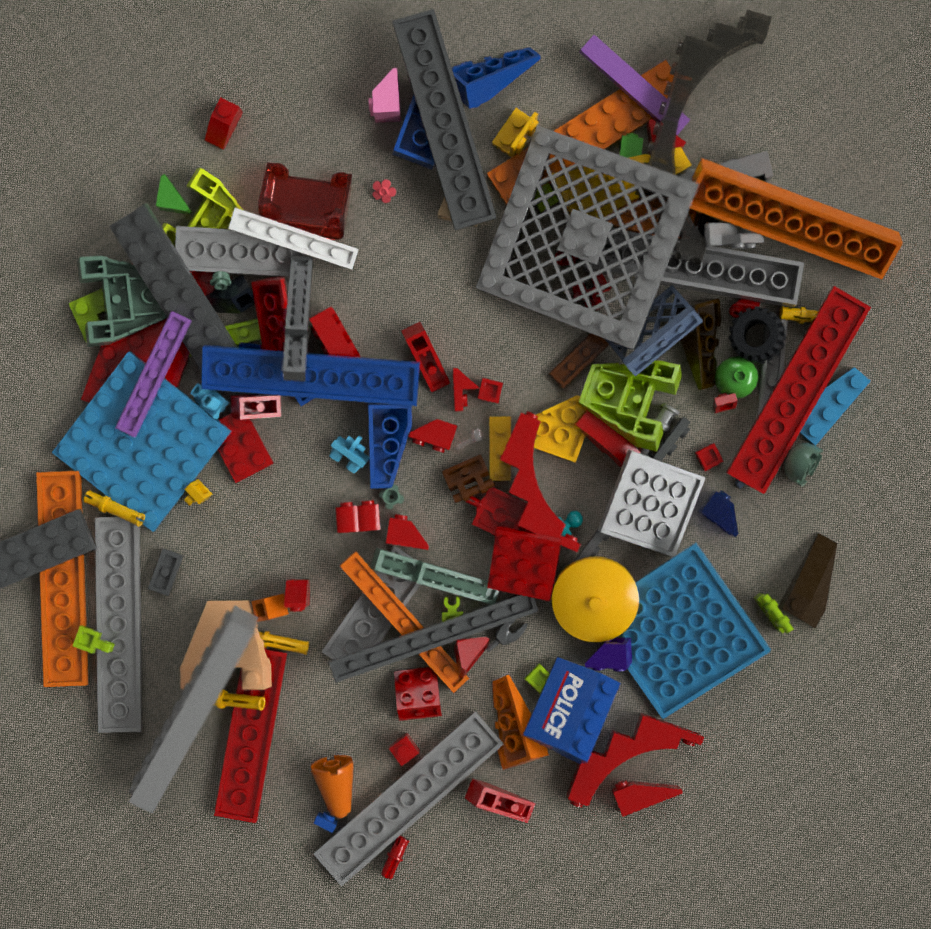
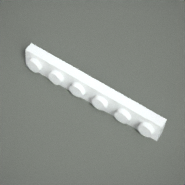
M234 208L228 229L349 269H353L359 250L238 208Z

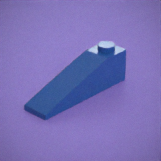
M529 47L507 52L502 58H492L490 56L484 58L485 62L473 64L472 61H468L452 67L462 103L471 109L489 101L541 59L540 54Z
M368 402L370 489L392 488L412 427V406Z

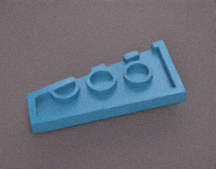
M855 367L833 381L824 389L799 434L816 446L871 381Z

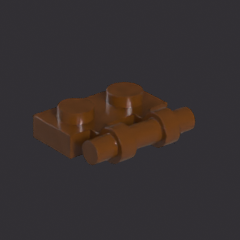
M481 454L442 471L450 492L456 489L460 491L452 495L455 503L462 500L464 502L470 500L469 497L480 492L482 494L488 492L487 489L495 486L492 478L486 481L482 479L490 474ZM475 481L477 482V485L465 489L466 485Z

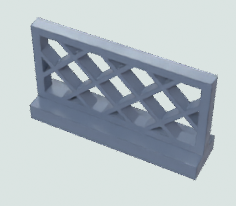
M671 285L653 300L635 350L625 358L627 349L631 348L620 344L615 345L613 341L608 339L606 341L636 377L702 323L703 320L675 287ZM674 293V302L666 303V299ZM672 308L670 316H662L664 309ZM677 308H685L681 313L676 315ZM658 309L656 317H649L651 311ZM669 321L665 326L659 329L661 322ZM655 322L653 330H646L647 323ZM652 335L648 340L642 343L644 336Z

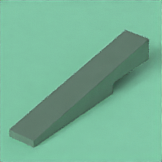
M377 547L370 566L375 571L488 604L495 603L499 590L487 588V580Z

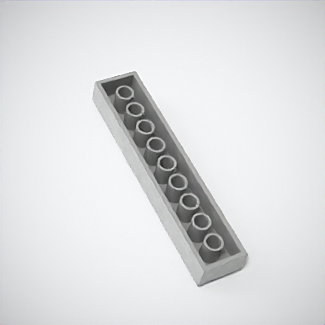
M623 231L612 235L616 245L627 241ZM627 231L630 239L640 235V233ZM648 235L646 237L651 245L654 236ZM643 238L632 243L636 253L646 249ZM609 239L607 241L604 251L612 248ZM677 240L660 285H673L676 288L793 308L797 305L804 262ZM629 245L618 249L622 260L633 255ZM615 252L604 256L608 266L618 262ZM647 253L638 257L641 265H643ZM635 259L624 263L628 274L639 269ZM601 260L599 265L591 263L594 272L604 268ZM587 265L583 266L582 271L589 272ZM621 266L610 270L614 277L624 276ZM639 274L630 277V279L637 280Z
M235 605L231 612L227 610L221 621L220 628L215 631L211 639L210 646L205 649L200 664L196 665L190 682L186 683L180 700L176 701L171 711L172 714L169 719H166L160 735L153 742L150 753L143 760L140 771H137L128 792L131 794L129 803L150 813L154 812L255 632L257 616Z

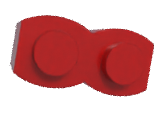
M374 500L361 501V506H353V502L340 503V507H336L337 533L381 530L379 504H374Z

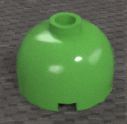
M740 356L729 357L722 361L716 369L715 385L722 394L727 393L729 395L735 393L737 399L744 398L751 394L757 386L758 371L755 365Z

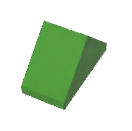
M163 174L160 178L156 207L159 210L187 215L193 213L169 178Z

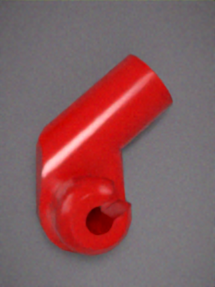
M739 299L730 307L729 313L733 318H738V313L741 311L742 313L746 312L747 308L755 309V307L760 306V302Z

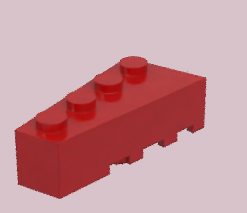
M332 306L309 319L313 325L310 328L316 339L320 338L324 344L321 348L325 355L361 357Z

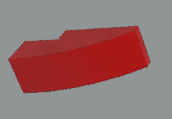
M587 409L574 424L601 452L606 453L619 467H622L628 450L641 453L631 442Z

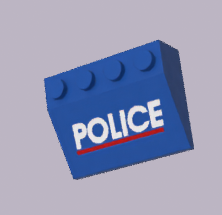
M557 657L523 736L579 764L588 762L621 683L602 673Z

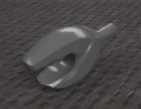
M515 620L501 624L494 635L497 639L486 648L487 651L490 652L499 643L506 645L516 641L525 632L528 624L524 623L514 633L509 631V626Z

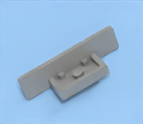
M731 223L705 224L704 235L707 246H731V249L756 248L758 243H764L763 235L756 234Z

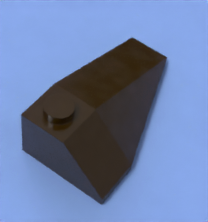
M720 298L688 301V304L691 305L703 320L702 323L681 339L698 390L713 387L715 384L717 360L714 357L715 346H719L716 331L717 326H721ZM677 308L676 315L681 313L685 308Z
M820 533L815 537L778 605V608L813 628L817 627L826 610L838 544Z

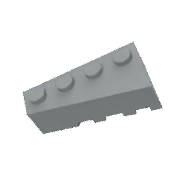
M768 151L751 154L739 159H730L719 164L764 182H768L773 177ZM688 169L682 171V175L679 177L691 181L695 170Z

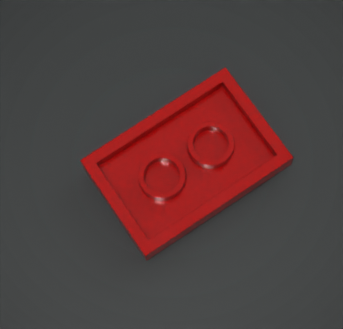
M229 414L219 420L232 431L218 451L235 483H239L274 464L251 419L239 420Z

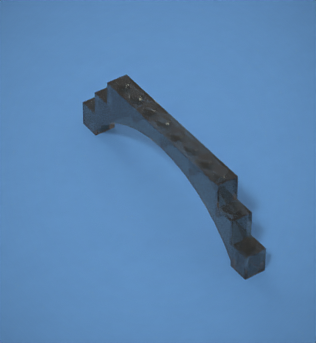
M747 10L744 17H739L736 28L716 22L714 29H709L706 41L688 35L685 36L683 42L679 41L675 53L679 55L678 61H673L670 74L673 75L672 82L668 81L664 94L667 95L666 102H661L658 114L662 115L661 120L655 123L652 134L656 135L654 142L649 143L646 154L650 155L648 163L644 162L645 165L676 175L674 159L675 139L682 111L690 95L700 81L724 59L755 43L763 44L772 19L771 16ZM642 188L646 197L655 194V192ZM638 189L635 191V195H638L637 202L642 200ZM663 196L667 204L669 197ZM659 197L648 202L650 207L657 209L663 207ZM663 212L655 215V219L658 224L660 222ZM687 214L679 234L680 238L677 239L674 247L676 251L675 258L700 265L707 247L706 239L702 237L689 214Z

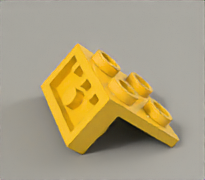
M515 108L492 141V145L511 158L516 153L519 155L526 146V138L534 135L535 129L539 124V121H537L538 113L534 112L529 117L518 108Z

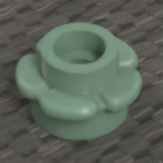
M223 271L213 273L212 280H210V284L217 290H225L232 283L230 275Z

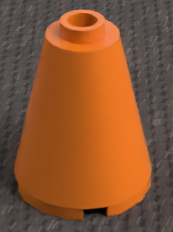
M334 755V760L328 761L327 757H324L311 764V773L330 815L335 816V818L346 817L347 813L351 811L354 763L352 757L347 755Z

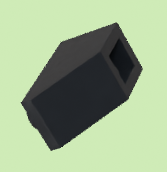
M243 274L233 279L231 285L227 286V289L215 290L206 295L216 313H242L255 305L253 290Z

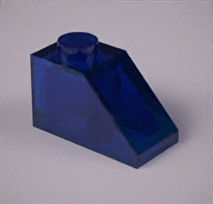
M722 490L720 492L713 491L698 512L730 536L737 537L738 528L734 503L729 501L731 497Z

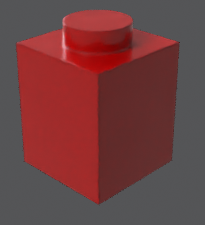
M408 733L397 739L389 747V750L401 766L417 756L420 751Z

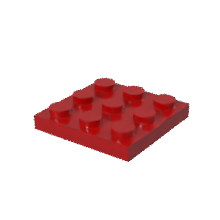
M498 526L487 588L551 601L562 539Z

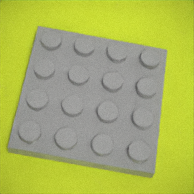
M628 450L598 531L674 557L704 484L705 477Z

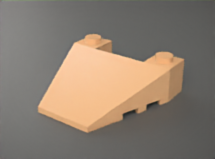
M250 600L207 601L180 667L181 689H184L186 683L190 682L196 665L200 664L201 657L205 649L210 646L215 631L220 628L221 621L227 610L231 612L235 605L254 615ZM256 624L255 632L235 668H242V689H266L272 686L271 663L269 658H267L263 639L260 638L257 629L258 624Z

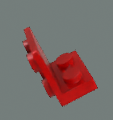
M430 667L394 672L399 721L442 716L438 678Z

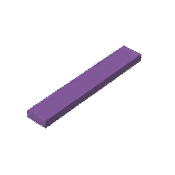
M595 35L579 51L580 54L658 123L675 135H678L690 121L685 114Z
M173 311L170 312L115 427L116 429L134 438L137 437L192 320Z

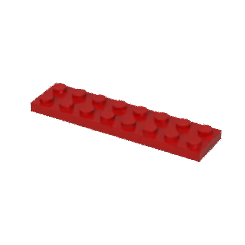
M265 649L267 658H269L271 663L272 686L269 688L242 689V668L240 669L236 694L263 696L265 698V707L263 710L233 708L214 816L257 823L287 661V652Z

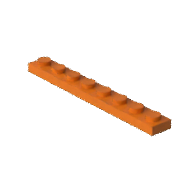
M356 551L339 565L401 635L424 628ZM441 646L419 653V656L453 693L469 679L467 675L463 679L459 677L457 664Z

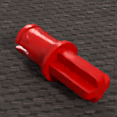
M402 836L396 838L390 853H387L388 859L381 872L383 877L387 879L393 878L399 862L403 861L402 856L410 840Z

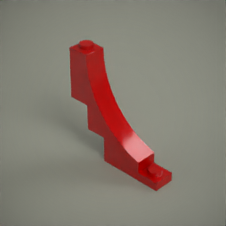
M528 411L526 414L521 413L500 458L501 462L519 469L509 494L528 502L518 526L535 534L562 539L561 546L578 552L581 545L577 543L578 538L567 533L565 537L561 536L566 524L550 509L543 498L536 480L533 452L536 434L541 421L537 420L539 416Z
M640 713L632 737L612 730L604 754L592 750L588 762L577 764L567 798L571 800L570 804L581 808L583 805L589 806L594 793L602 781L623 762L653 750L677 749L681 738L683 739L682 742L687 745H702L704 736Z

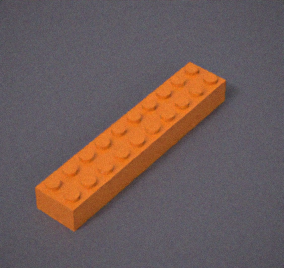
M701 158L691 179L692 182L699 184L690 206L691 209L879 279H883L903 244L900 233L703 158Z

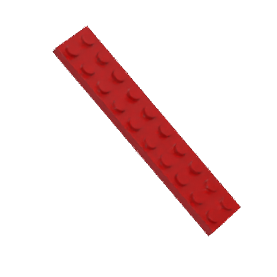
M832 286L726 474L761 494L766 493L870 311V306L841 289Z

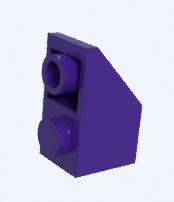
M616 637L605 641L585 662V667L592 668L595 671H601L605 668L613 669L616 672L625 671L632 663L631 638Z

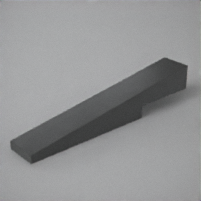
M291 256L282 370L283 380H306L313 257Z

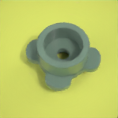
M393 484L392 488H388L385 491L381 490L379 493V497L385 502L386 509L391 510L394 505L404 502V497L398 492L397 485Z

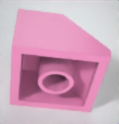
M393 68L372 91L373 98H369L370 116H374L376 123L401 122L397 68Z

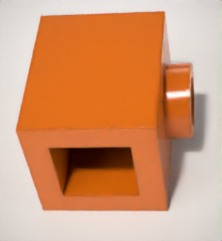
M284 593L251 601L254 615L258 617L257 622L289 614L288 608H284Z

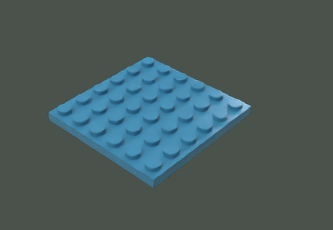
M128 351L52 453L74 471H79L83 478L106 496L111 497V500L145 514V520L139 518V521L143 522V525L154 532L186 492L184 489L196 479L232 431L219 420L213 418L200 405L165 378L137 437L134 438L116 429L115 427L146 364L131 351Z
M696 542L635 582L639 595L638 611L629 628L618 636L631 638L632 663L628 670L662 719L771 652L766 641Z

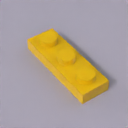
M489 417L490 479L492 478L493 481H511V466L500 461L511 436V417Z

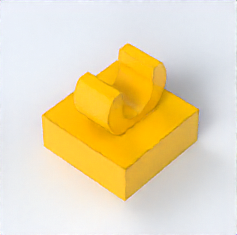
M199 479L193 481L184 489L189 494L184 499L189 506L195 502L200 505L213 495Z

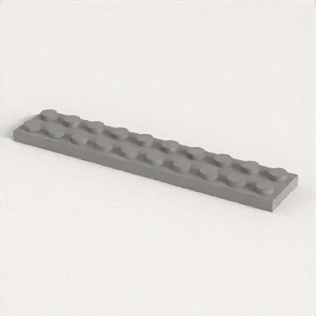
M96 517L97 631L102 633L100 639L115 644L113 651L109 653L97 649L98 733L142 732L140 527L120 517Z
M476 711L473 712L313 854L342 887L504 743Z

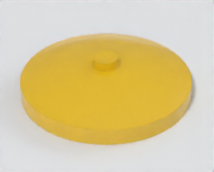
M585 557L574 561L560 573L552 592L553 612L561 627L573 637L588 642H603L621 635L634 621L639 606L638 589L632 575L621 564L605 557Z

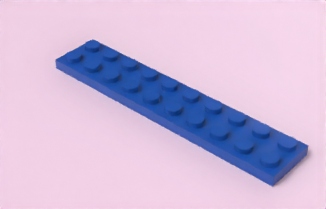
M204 345L202 347L201 389L417 406L420 362L307 353L306 380L292 381L283 380L284 351Z

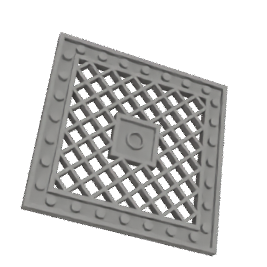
M537 125L476 288L625 347L635 349L699 184ZM563 159L576 164L566 168ZM559 160L563 170L552 174L549 165ZM583 166L595 171L586 175ZM546 168L549 177L541 180ZM579 168L582 178L572 182L568 172ZM565 174L569 184L558 188L555 179ZM603 174L612 176L615 179L606 183ZM599 175L602 185L592 189L589 179ZM551 181L555 191L545 195L541 185ZM623 181L636 186L626 190ZM585 182L588 192L578 196L574 186ZM619 182L622 192L612 197L608 187ZM571 188L575 198L564 202L561 192ZM642 188L655 192V194L646 197ZM538 189L541 197L534 200L535 194ZM605 189L608 199L598 203L594 193ZM639 189L642 200L632 204L628 194ZM557 195L560 205L551 209L547 199ZM591 196L594 206L584 210L580 200ZM625 196L628 206L618 211L614 201ZM663 196L669 197L667 204ZM659 197L663 207L652 212L648 202ZM544 202L547 211L537 215L534 205ZM577 202L580 211L572 209L571 214H569L567 206ZM611 203L615 213L604 217L600 207ZM645 203L649 214L638 218L634 208ZM563 209L566 219L557 223L553 213ZM530 210L533 215V218L526 221L527 215ZM597 210L600 219L588 215V213ZM631 210L634 221L624 225L620 215ZM663 212L660 222L658 224L655 219V215ZM549 215L553 225L543 229L540 219ZM617 217L621 227L612 230L614 224L607 221ZM651 218L655 228L644 232L640 222ZM536 222L539 232L529 235L526 226ZM567 223L562 235L559 227ZM637 224L640 235L630 239L626 229ZM555 229L559 239L549 243L545 233ZM523 230V233L526 238L518 241L521 231ZM623 231L627 241L616 245L612 235ZM655 233L650 245L646 236ZM542 236L545 246L535 249L532 240ZM643 238L646 249L636 253L632 243ZM609 239L612 248L604 251L607 241ZM528 242L531 252L522 256L518 246ZM559 244L557 250L564 253L555 257L551 247ZM629 245L633 255L622 260L618 249ZM515 250L518 258L510 262ZM547 250L551 259L541 264L538 253ZM615 252L618 262L608 266L604 256ZM647 253L644 263L641 265L638 257ZM571 255L584 261L574 264ZM534 256L537 266L528 270L524 260ZM567 257L571 267L561 271L557 261ZM635 259L639 269L628 274L624 263ZM601 260L604 268L594 272L591 263L599 265ZM520 262L524 272L514 276L510 266ZM553 263L557 273L547 278L544 267ZM587 265L590 275L580 278L577 268ZM621 266L624 276L614 280L610 270ZM540 270L543 280L534 284L530 274ZM506 271L508 272L510 278L505 276ZM573 271L577 281L567 285L563 275ZM607 272L610 282L600 286L596 276ZM639 274L635 286H633L630 277ZM526 276L529 285L517 280ZM559 277L563 287L553 291L549 281ZM593 279L596 289L586 292L583 282ZM627 280L631 290L620 294L616 284ZM545 284L549 293L536 287ZM579 285L583 295L573 299L569 289ZM613 286L616 296L606 300L602 290ZM565 291L568 300L555 295ZM599 293L602 303L593 307L589 296ZM631 294L628 304L625 306L622 298ZM585 299L588 308L578 305L576 302ZM619 300L622 311L612 314L608 304ZM604 306L608 316L595 310ZM620 315H623L621 321L614 319Z

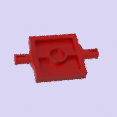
M492 487L488 489V492L481 500L471 496L469 498L475 502L470 500L465 502L477 508L472 525L495 536L498 526L515 530L522 529L532 533L518 526L527 503Z

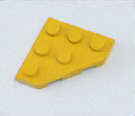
M576 395L536 414L539 416L537 420L541 421L535 438V449L576 463L585 435L574 425L586 411V408L579 404L580 396Z

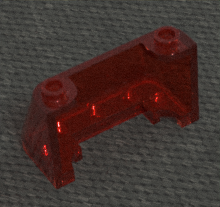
M267 162L258 201L259 216L327 239H341L346 228L352 174L338 172L333 174L331 182L289 176V170L283 164Z

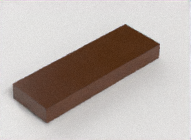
M590 333L549 375L564 389L609 344L604 338Z

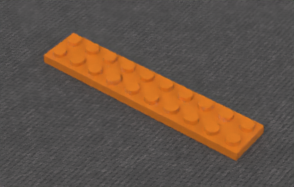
M666 60L641 75L674 106L689 96ZM619 89L560 126L554 132L606 150L620 141L622 135L626 136L627 133L634 132L654 118L625 92ZM529 147L521 151L519 155L516 154L487 173L488 178L506 206ZM563 159L566 168L576 164ZM559 160L549 165L552 173L563 170ZM546 168L541 180L549 177Z
M79 471L36 472L38 526L77 509H81L83 513L82 477ZM83 554L40 572L44 687L89 685L88 654L86 651L72 646L81 625L87 627Z

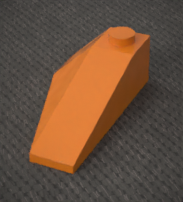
M510 675L492 681L494 708L498 714L495 729L499 730V738L504 743L497 750L502 769L505 770L548 756L547 747L523 736L531 717V712Z

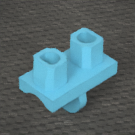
M197 383L191 391V394L194 396L193 399L217 420L220 412H224L225 407L230 402L217 390L201 389L202 385Z
M360 435L356 440L350 436L346 440L339 436L331 444L333 448L329 457L339 462L343 456H346L350 459L346 468L352 473H356L360 468H363L370 460V457L364 453L366 447L360 444L363 439Z

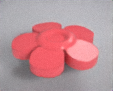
M384 179L382 184L376 181L373 184V189L376 190L373 192V197L377 200L382 197L384 203H389L391 197L396 195V189L390 187L391 182L387 179Z

